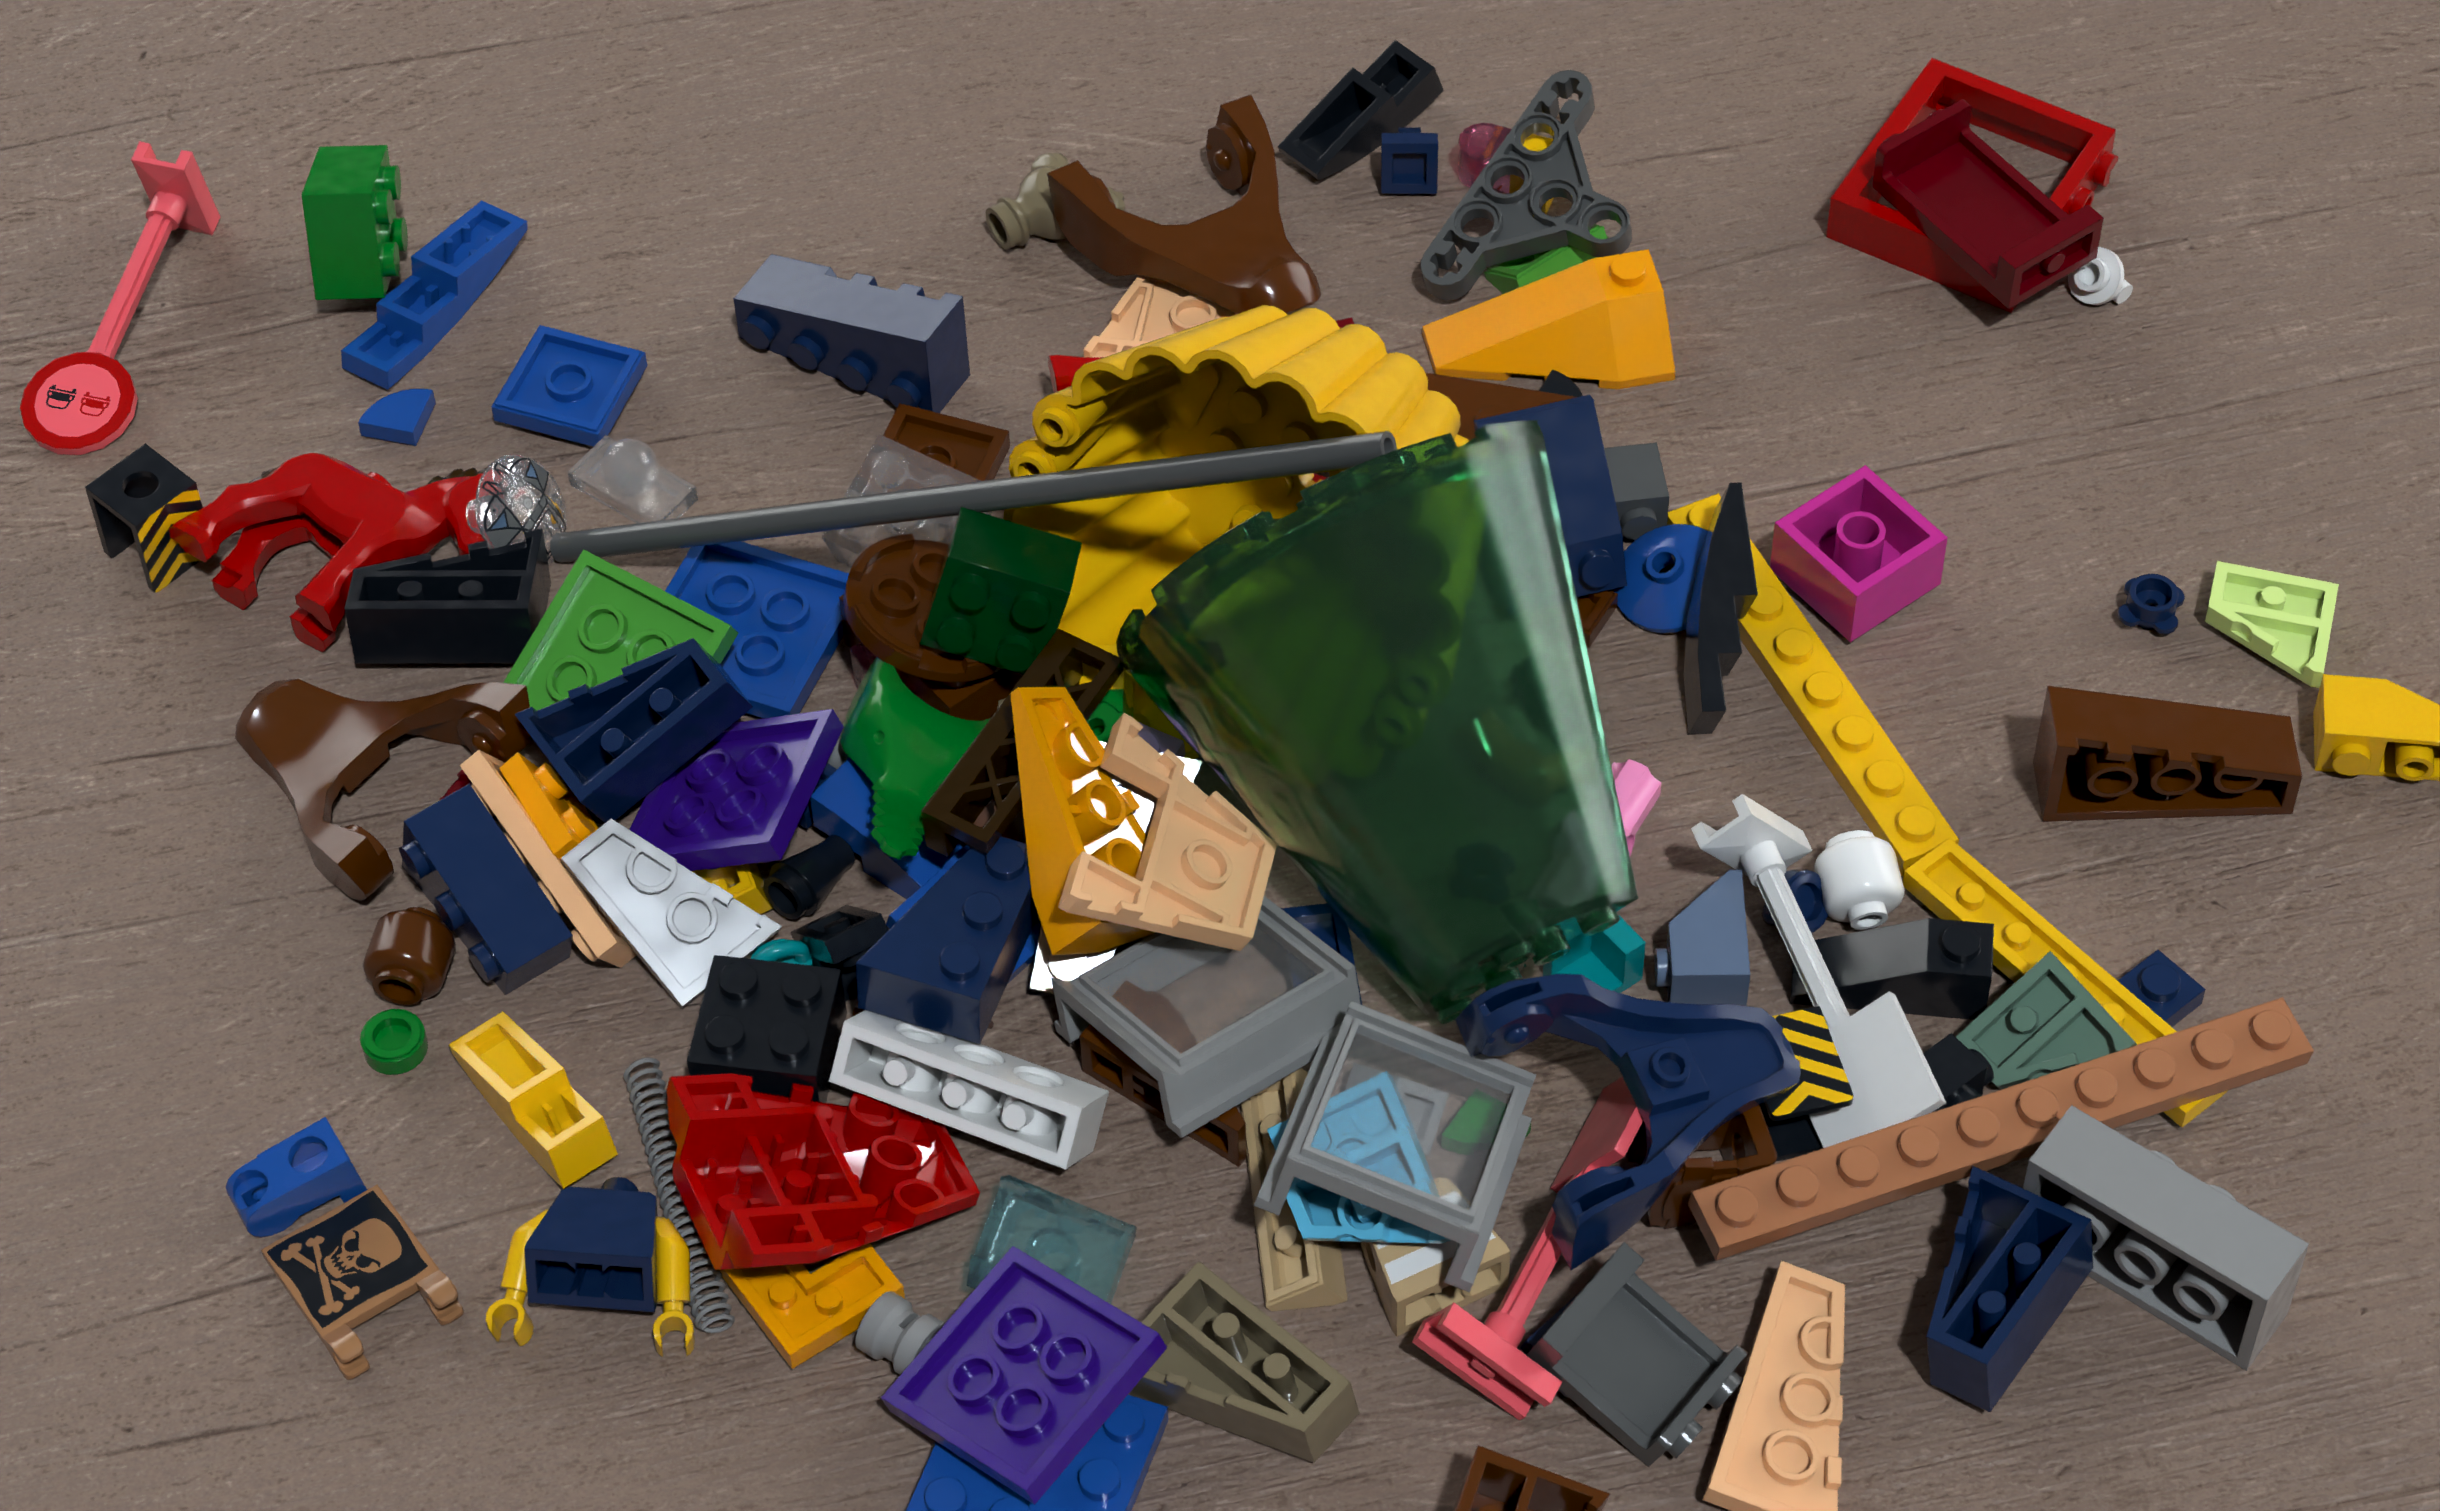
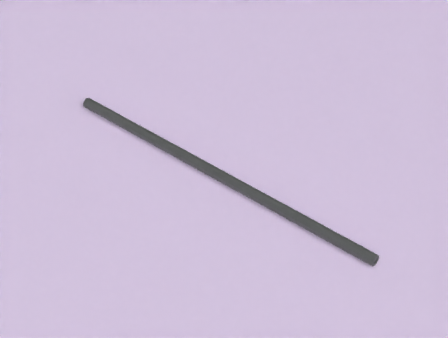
M1384 431L569 531L554 534L550 542V550L553 558L557 562L562 563L577 561L583 549L600 558L958 516L961 507L983 513L1371 467L1394 463L1397 456V445L1392 433Z

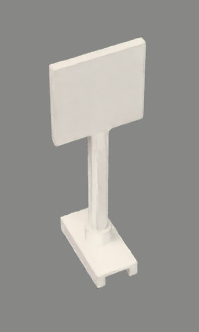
M1743 794L1732 800L1739 816L1719 830H1715L1703 822L1693 826L1691 830L1700 849L1732 868L1742 870V873L1748 876L1751 884L1759 887L1813 1006H1820L1854 1095L1853 1103L1850 1106L1809 1115L1823 1148L1932 1113L1946 1104V1100L1895 994L1889 991L1855 1014L1849 1015L1784 876L1787 867L1812 852L1803 830Z

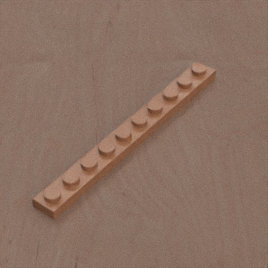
M2281 997L1692 1191L1688 1206L1717 1261L1969 1177L1972 1166L1987 1171L2032 1156L2071 1105L2113 1129L2308 1064L2314 1050L2284 998Z

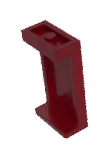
M1962 99L1944 110L1934 111L1924 121L1901 134H1894L1888 137L1877 148L1872 187L2002 304L2010 309L2096 259L2104 217L2089 204L2070 215L2064 212L1970 129L1972 106Z

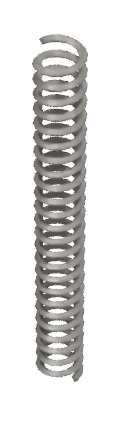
M646 1057L630 1064L625 1070L624 1080L627 1082V1091L630 1093V1101L633 1103V1111L636 1113V1122L639 1124V1132L642 1134V1143L645 1145V1153L648 1155L651 1174L655 1177L654 1184L658 1188L657 1195L661 1198L660 1205L664 1209V1218L670 1219L672 1223H675L674 1226L677 1229L681 1225L693 1221L690 1216L682 1219L674 1218L680 1213L688 1212L685 1205L679 1208H672L677 1202H683L681 1195L668 1197L671 1193L677 1192L678 1189L676 1185L672 1187L665 1186L670 1181H674L673 1174L670 1176H662V1174L673 1170V1163L666 1166L659 1165L664 1160L675 1158L676 1151L656 1155L660 1150L678 1146L675 1139L659 1145L652 1144L657 1139L671 1136L672 1132L671 1130H665L657 1134H650L653 1129L669 1125V1118L653 1124L646 1123L652 1118H658L665 1114L668 1115L667 1091L664 1090L666 1082L661 1079L663 1072L658 1069L660 1062L655 1058ZM648 1062L653 1063V1068L642 1069L630 1078L631 1070L636 1066ZM647 1073H656L657 1075L655 1078L635 1082V1079ZM656 1083L660 1085L659 1088L650 1089L644 1093L637 1092L640 1088L649 1087ZM659 1093L663 1095L661 1099H654L647 1103L640 1102L644 1098L653 1097ZM661 1104L666 1105L664 1109L644 1113L647 1108L657 1107ZM695 1226L687 1229H677L682 1238L687 1234L697 1232ZM700 1237L684 1240L688 1246L702 1242ZM705 1247L690 1251V1258L707 1253ZM707 1257L706 1259L690 1262V1271L696 1267L712 1264L710 1258ZM714 1267L698 1273L690 1272L689 1305L692 1306L691 1312L695 1317V1326L707 1333H718L730 1328L735 1322V1317L729 1314L732 1307L726 1303L729 1297L723 1292L725 1284L720 1281L722 1273L715 1270ZM709 1275L716 1276V1278L711 1281H707L700 1284L694 1283L696 1280L702 1277H706ZM719 1286V1289L714 1292L697 1294L702 1289ZM722 1297V1300L718 1303L700 1305L708 1299ZM725 1308V1311L721 1314L703 1316L711 1310ZM721 1319L729 1320V1322L719 1327H707L712 1322Z

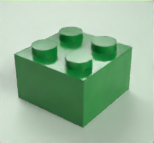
M387 145L319 147L301 194L316 300L385 298L391 277H398L399 252H406L408 244L406 220L404 217H396L394 201L399 200L401 196L398 165L390 166Z

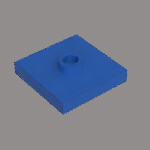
M539 325L491 407L494 421L601 448L648 366L646 354L643 351Z

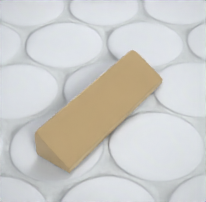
M1302 1067L1240 1103L1242 1118L1246 1122V1151L1266 1308L1271 1312L1332 1306L1343 1303L1348 1298L1340 1241H1306L1303 1239L1287 1199L1279 1216L1254 1206L1276 1152L1267 1129L1290 1118L1308 1074Z

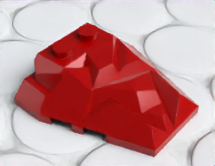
M733 1073L671 1076L669 1078L666 1089L669 1128L678 1145L673 1162V1179L715 1270L815 1263L977 1204L980 1191L949 1132L942 1123L857 1093H853L849 1106L812 1101L813 1086L795 1083L792 1084L789 1097L752 1091L751 1076Z

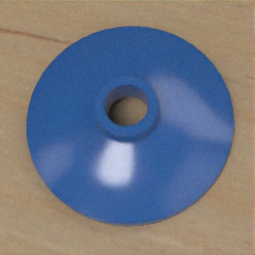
M1687 524L1662 526L1643 534L1624 551L1627 586L1615 588L1613 592L1618 593L1617 605L1622 614L1631 623L1639 628L1656 633H1674L1686 630L1687 614L1697 562L1708 532L1707 530ZM1675 564L1670 571L1659 573L1664 567Z

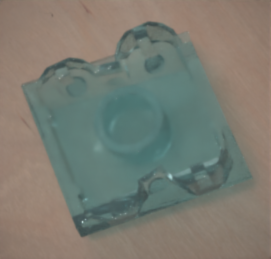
M1002 1176L997 1195L974 1254H971L967 1286L975 1289L1008 1250L1015 1246L1111 1304L1134 1242L1137 1227L1013 1176Z

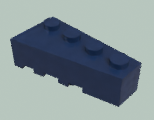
M771 254L733 298L739 338L746 340L756 348L767 349L791 359L805 369H814L840 380L854 390H863L889 401L896 407L901 403L940 413L970 376L963 296L945 293L940 300L924 297V290L919 286L903 283L898 290L879 287L874 276L855 273L850 280L837 277L829 266Z

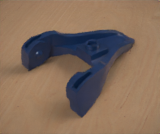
M1554 974L1509 981L1489 989L1476 997L1455 1019L1470 1057L1479 1054L1487 1056L1509 1054L1536 1040L1544 1032L1598 1048L1619 1068L1644 1120L1647 1153L1640 1166L1624 1170L1619 1166L1600 1167L1573 1179L1557 1193L1552 1205L1556 1215L1552 1234L1570 1270L1575 1269L1607 1248L1634 1226L1667 1189L1690 1155L1721 1125L1759 1104L1784 1094L1799 1083L1801 1075L1800 1062L1795 1058L1792 1046L1783 1034V1027L1762 1008L1735 1004H1685L1639 999L1603 988L1581 974Z

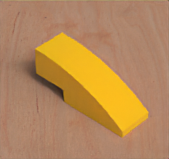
M503 1011L448 1044L453 1056L499 1118L562 1189L618 1155L603 1116L571 1087L564 1068Z

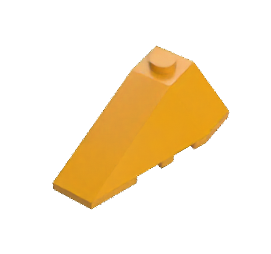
M1649 249L1592 258L1422 326V335L1434 373L1438 375L1505 381L1512 374L1545 376V382L1553 369L1568 378L1599 380V388L1624 389L1675 380V365L1664 291Z
M1066 687L1016 688L1010 695L1031 893L1052 955L1099 953L1156 933L1068 913L1058 908L1070 866L1082 851L1136 878L1147 835L1133 814L1140 806L1131 791L1128 789L1120 794L1107 771L1100 768L1105 750Z

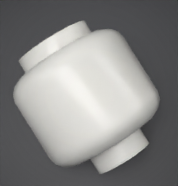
M1855 830L1839 834L1826 843L1825 850L1816 859L1814 871L1821 878L1823 906L1830 918L1839 922L1850 923L1854 929H1871L1885 923L1888 919V913L1895 910L1901 904L1905 889L1896 853L1889 842L1875 837L1872 832Z

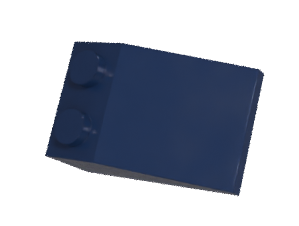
M1589 394L1474 420L1476 448L1481 456L1482 464L1479 474L1480 485L1489 505L1485 532L1490 579L1510 611L1515 612L1627 586L1622 529L1592 396Z

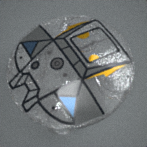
M510 454L493 461L480 478L476 499L471 500L466 507V519L469 527L473 532L482 534L484 541H487L489 549L525 542L524 532L543 529L548 566L555 561L551 554L550 542L554 534L567 532L565 502L553 476L533 458L521 454Z

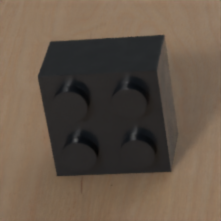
M714 955L687 1058L689 1076L728 1073L751 1076L752 1091L789 1097L793 1083L813 1086L812 1101L826 1103L831 1084L829 1079L843 1023L847 1016L841 969Z

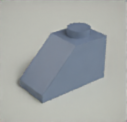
M1728 870L1669 922L1667 947L1655 948L1654 963L1656 987H1667L1668 1002L1747 1006L1750 964L1742 870Z

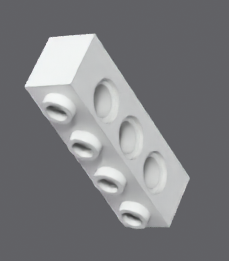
M867 1010L844 1021L829 1079L831 1083L1065 1170L1093 1152L1109 1094L1108 1090L988 1046Z

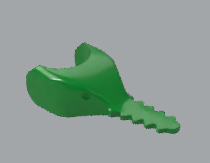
M876 657L848 709L843 725L844 728L841 732L840 743L847 756L861 768L873 783L872 789L875 793L872 798L876 804L872 810L876 815L871 821L875 827L870 834L878 841L884 853L890 857L901 859L903 856H916L919 850L918 846L923 841L922 835H924L921 810L991 718L982 721L965 720L935 709L912 693L902 682L893 665Z

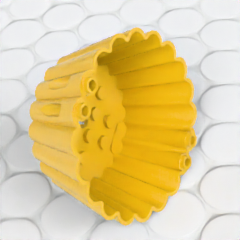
M1262 305L1230 317L1217 318L1086 363L1075 372L1071 387L1049 394L1037 402L1032 413V427L1036 436L1020 443L1013 449L1009 456V472L1011 477L1375 432H1391L1397 445V456L1394 463L1328 471L1330 481L1320 479L1316 483L1312 480L1314 473L1008 509L1004 510L1003 519L1082 543L1071 592L1058 628L1093 645L1126 644L1135 663L1133 718L1137 722H1142L1144 725L1183 740L1186 753L1185 758L1196 759L1203 755L1215 772L1235 783L1248 784L1259 780L1267 771L1277 782L1289 788L1306 790L1316 787L1324 779L1328 769L1348 778L1366 777L1376 770L1384 748L1401 750L1417 743L1423 732L1429 707L1442 702L1450 690L1458 656L1461 628L1466 606L1473 592L1481 558V541L1489 511L1487 497L1482 489L1476 485L1482 468L1481 456L1468 439L1457 434L1461 422L1456 405L1442 393L1428 390V379L1425 370L1417 360L1399 352L1387 353L1385 344L1380 336L1367 326L1348 324L1340 329L1336 321L1329 314L1317 308H1304L1287 315L1283 310L1274 306Z

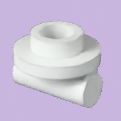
M2098 247L2096 259L2068 274L2071 292L2078 300L2086 304L2102 305L2111 300L2121 304L2129 298L2133 291V286L2124 279V267L2120 258L2113 251L2106 248Z

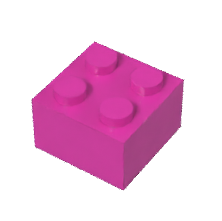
M1865 465L1775 522L1770 568L1849 642H1852L1941 584L1948 537Z

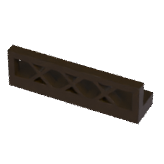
M1058 628L1012 691L1018 687H1066L1087 720L1123 672V659ZM1082 662L1099 670L1092 682L1076 685L1083 676ZM1010 693L921 810L926 846L947 857L960 840L985 853H989L1022 808L1019 775L1008 777L1018 763ZM1008 794L1002 801L1001 795ZM993 797L996 808L994 814L983 828L973 824Z

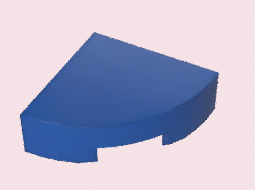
M403 390L378 400L364 412L358 421L361 436L416 446L436 404L433 390Z

